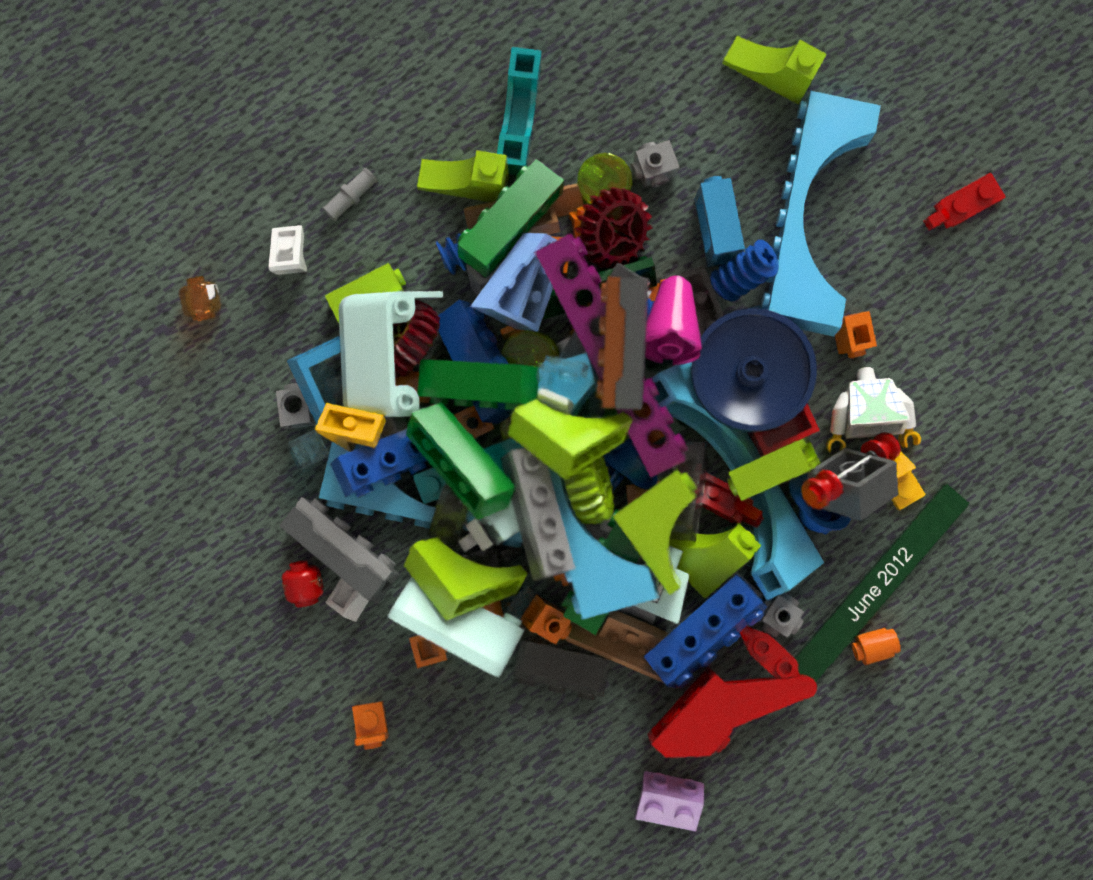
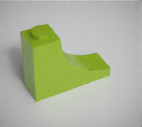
M737 35L722 64L799 105L827 54L802 40H799L792 47L772 48L753 43Z
M476 150V155L467 160L436 161L422 159L417 189L494 202L501 190L508 185L507 155Z
M387 263L325 295V298L339 323V305L345 297L355 294L404 291L402 286L406 285V282L399 268L393 271L390 264Z
M535 399L526 405L518 406L511 415L512 422L508 435L563 479H566L624 443L633 419L624 412L612 417L599 419L571 416L554 410Z
M807 436L728 472L731 477L728 479V484L734 496L739 495L742 501L806 473L821 463Z
M678 470L613 516L669 595L680 589L682 583L671 561L670 536L672 527L681 511L695 499L696 494L693 490L697 488L686 472L681 475Z
M740 523L723 533L709 535L693 533L674 524L670 536V546L683 551L676 569L689 574L688 582L704 598H707L746 564L762 546L753 534L747 531Z
M438 537L414 543L404 563V567L446 621L517 594L528 574L521 565L498 568L469 561L448 548Z

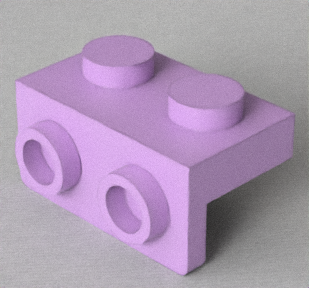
M645 771L636 810V819L696 832L704 806V784L691 779H682L662 773Z

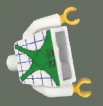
M864 367L857 370V381L849 383L847 391L840 394L832 410L830 432L833 434V437L826 442L827 451L831 453V444L834 441L840 442V451L846 448V443L841 439L843 434H845L846 439L874 437L881 432H887L892 435L899 434L898 442L904 448H908L907 438L911 435L913 444L919 445L921 436L913 429L916 427L913 401L901 389L896 388L892 379H876L873 368Z

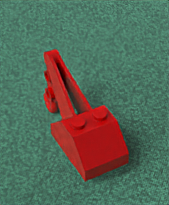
M747 625L739 633L748 653L773 677L723 681L714 671L707 667L647 733L651 745L665 758L711 756L715 751L717 753L721 752L730 741L728 736L732 733V728L813 697L817 691L815 680L807 675H800L796 659L769 634Z

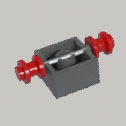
M881 432L873 440L865 442L861 446V452L848 448L842 449L807 472L808 480L803 483L801 488L803 499L815 509H824L827 512H835L847 516L852 520L862 521L898 495L897 462L894 461L901 452L898 440L890 433Z

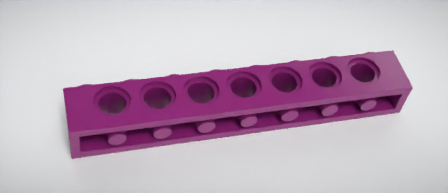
M567 234L539 249L535 254L600 380H603L604 367H598L599 348H605V335L596 334L592 329V321L595 318L606 316V303H601V290L598 286L602 280L594 265L589 267L583 256L588 253L579 237L574 239L572 234ZM567 261H574L579 267V273L574 279L567 278L563 273V266ZM582 289H587L593 294V303L589 307L580 305L577 300V295ZM644 376L643 402L651 407V414L648 417H639L634 409H615L618 414L624 412L633 419L628 434L650 477H653L685 461L684 452L688 448L681 434H674L670 426L674 421L666 406L660 407L655 397L659 395V391L653 379L649 378L646 380ZM653 430L662 431L666 441L663 444L655 445L650 442L648 434Z

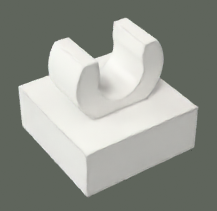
M476 518L465 525L470 533L458 541L465 552L476 544L479 545L482 551L494 544V540L486 528Z

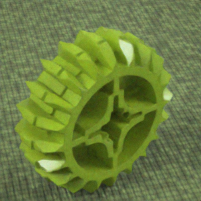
M603 456L564 479L571 508L575 510V515L586 525L602 523L603 520L610 519L614 512L613 487L608 467L605 463V457Z

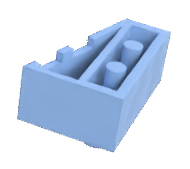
M523 233L470 307L515 329L538 332L553 287L535 252L557 239L546 233Z

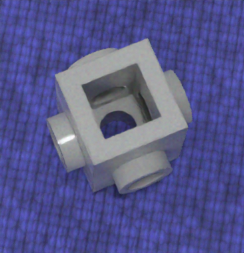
M670 140L659 144L649 142L640 146L638 151L635 152L634 162L631 163L635 179H641L643 187L652 185V188L668 183L670 178L677 176L680 168Z
M787 593L769 600L763 599V602L768 607L763 611L764 616L760 620L763 623L761 629L776 639L779 634L787 638L790 634L795 635L804 621L801 619L804 611L797 607L800 602ZM785 610L788 615L781 622L778 619V614L780 611Z

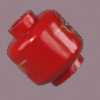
M307 560L289 564L290 569L281 576L286 601L295 604V607H307L318 603V598L324 593L319 567L308 565Z

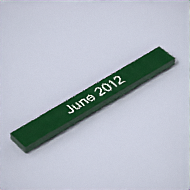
M944 484L796 654L794 658L798 663L800 675H807L814 679L815 682L823 675L970 504L948 484Z

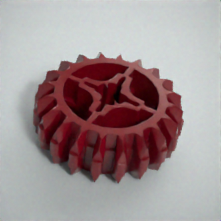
M610 187L609 190H599V196H590V205H582L585 210L584 215L576 216L581 221V225L574 229L577 233L581 234L579 238L587 250L588 254L585 256H587L586 259L589 262L597 264L601 268L609 267L613 269L618 263L626 265L629 264V259L632 261L637 260V252L645 251L642 245L644 241H650L646 234L647 231L653 229L647 223L652 216L646 212L648 205L641 201L642 198L638 194L632 193L631 190L625 188Z
M415 300V312L412 318L404 323H393L395 378L405 376L408 371L411 372L416 364H420L421 359L427 355V351L433 346V340L437 337V331L440 328V317L426 302L423 303L420 300Z

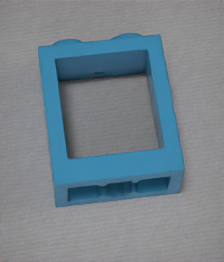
M713 176L705 179L704 183L700 184L694 198L707 267L727 264L731 258H736V255L745 249L731 178L722 179L721 176Z
M340 336L287 360L316 425L325 407V403L310 373L309 367L340 353Z

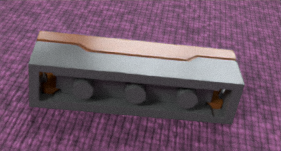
M610 276L607 283H602L601 303H606V316H600L599 331L600 335H605V348H599L598 367H604L603 380H598L597 399H602V408L615 407L641 410L643 406L649 278Z

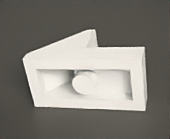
M302 225L272 228L269 257L270 272L277 275L307 272L303 256L304 232Z

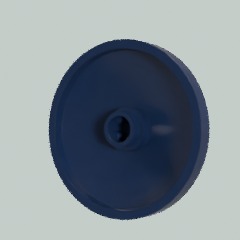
M757 308L742 309L719 318L701 336L702 349L699 358L691 363V379L693 389L700 404L716 421L738 431L765 432L788 423L806 406L816 383V358L807 336L790 319L770 310Z

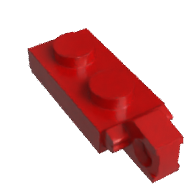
M990 172L940 200L933 206L936 212L928 216L923 222L929 231L942 223L946 229L953 228L1002 201L1006 196Z
M696 468L690 476L697 487L693 490L696 497L692 502L732 523L739 524L744 521L746 524L758 528L764 520L763 512L753 506L754 501L750 498L741 501L739 495L734 496L728 483L699 468Z

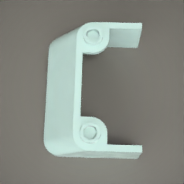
M398 291L355 294L347 296L341 301L339 305V329L344 407L384 415V417L411 416L412 412L424 409L419 407V396L415 389L407 385L395 386L393 323H404L412 318L415 312V300L425 301L443 298V291Z
M413 577L410 578L388 614V617L396 623L496 677L501 676L526 628L521 625L522 620L507 612L502 617L483 607L446 621Z

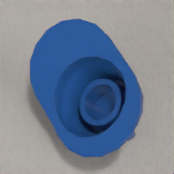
M631 439L624 441V443L603 455L607 464L627 477L637 487L646 490L656 485L657 475L650 477Z
M807 472L790 479V494L799 506V518L806 528L813 532L828 534L831 530H841L847 527L851 521L849 517L835 512H827L824 509H815L805 502L801 488L803 483L808 480Z

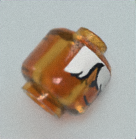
M204 276L186 279L187 285L181 287L178 291L183 314L186 317H192L193 322L217 317L216 312L222 308L216 283L205 281Z

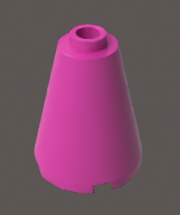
M670 276L661 282L647 319L645 357L656 363L663 364V359L673 360V365L691 363L699 358L702 343L692 286L690 282L681 276Z

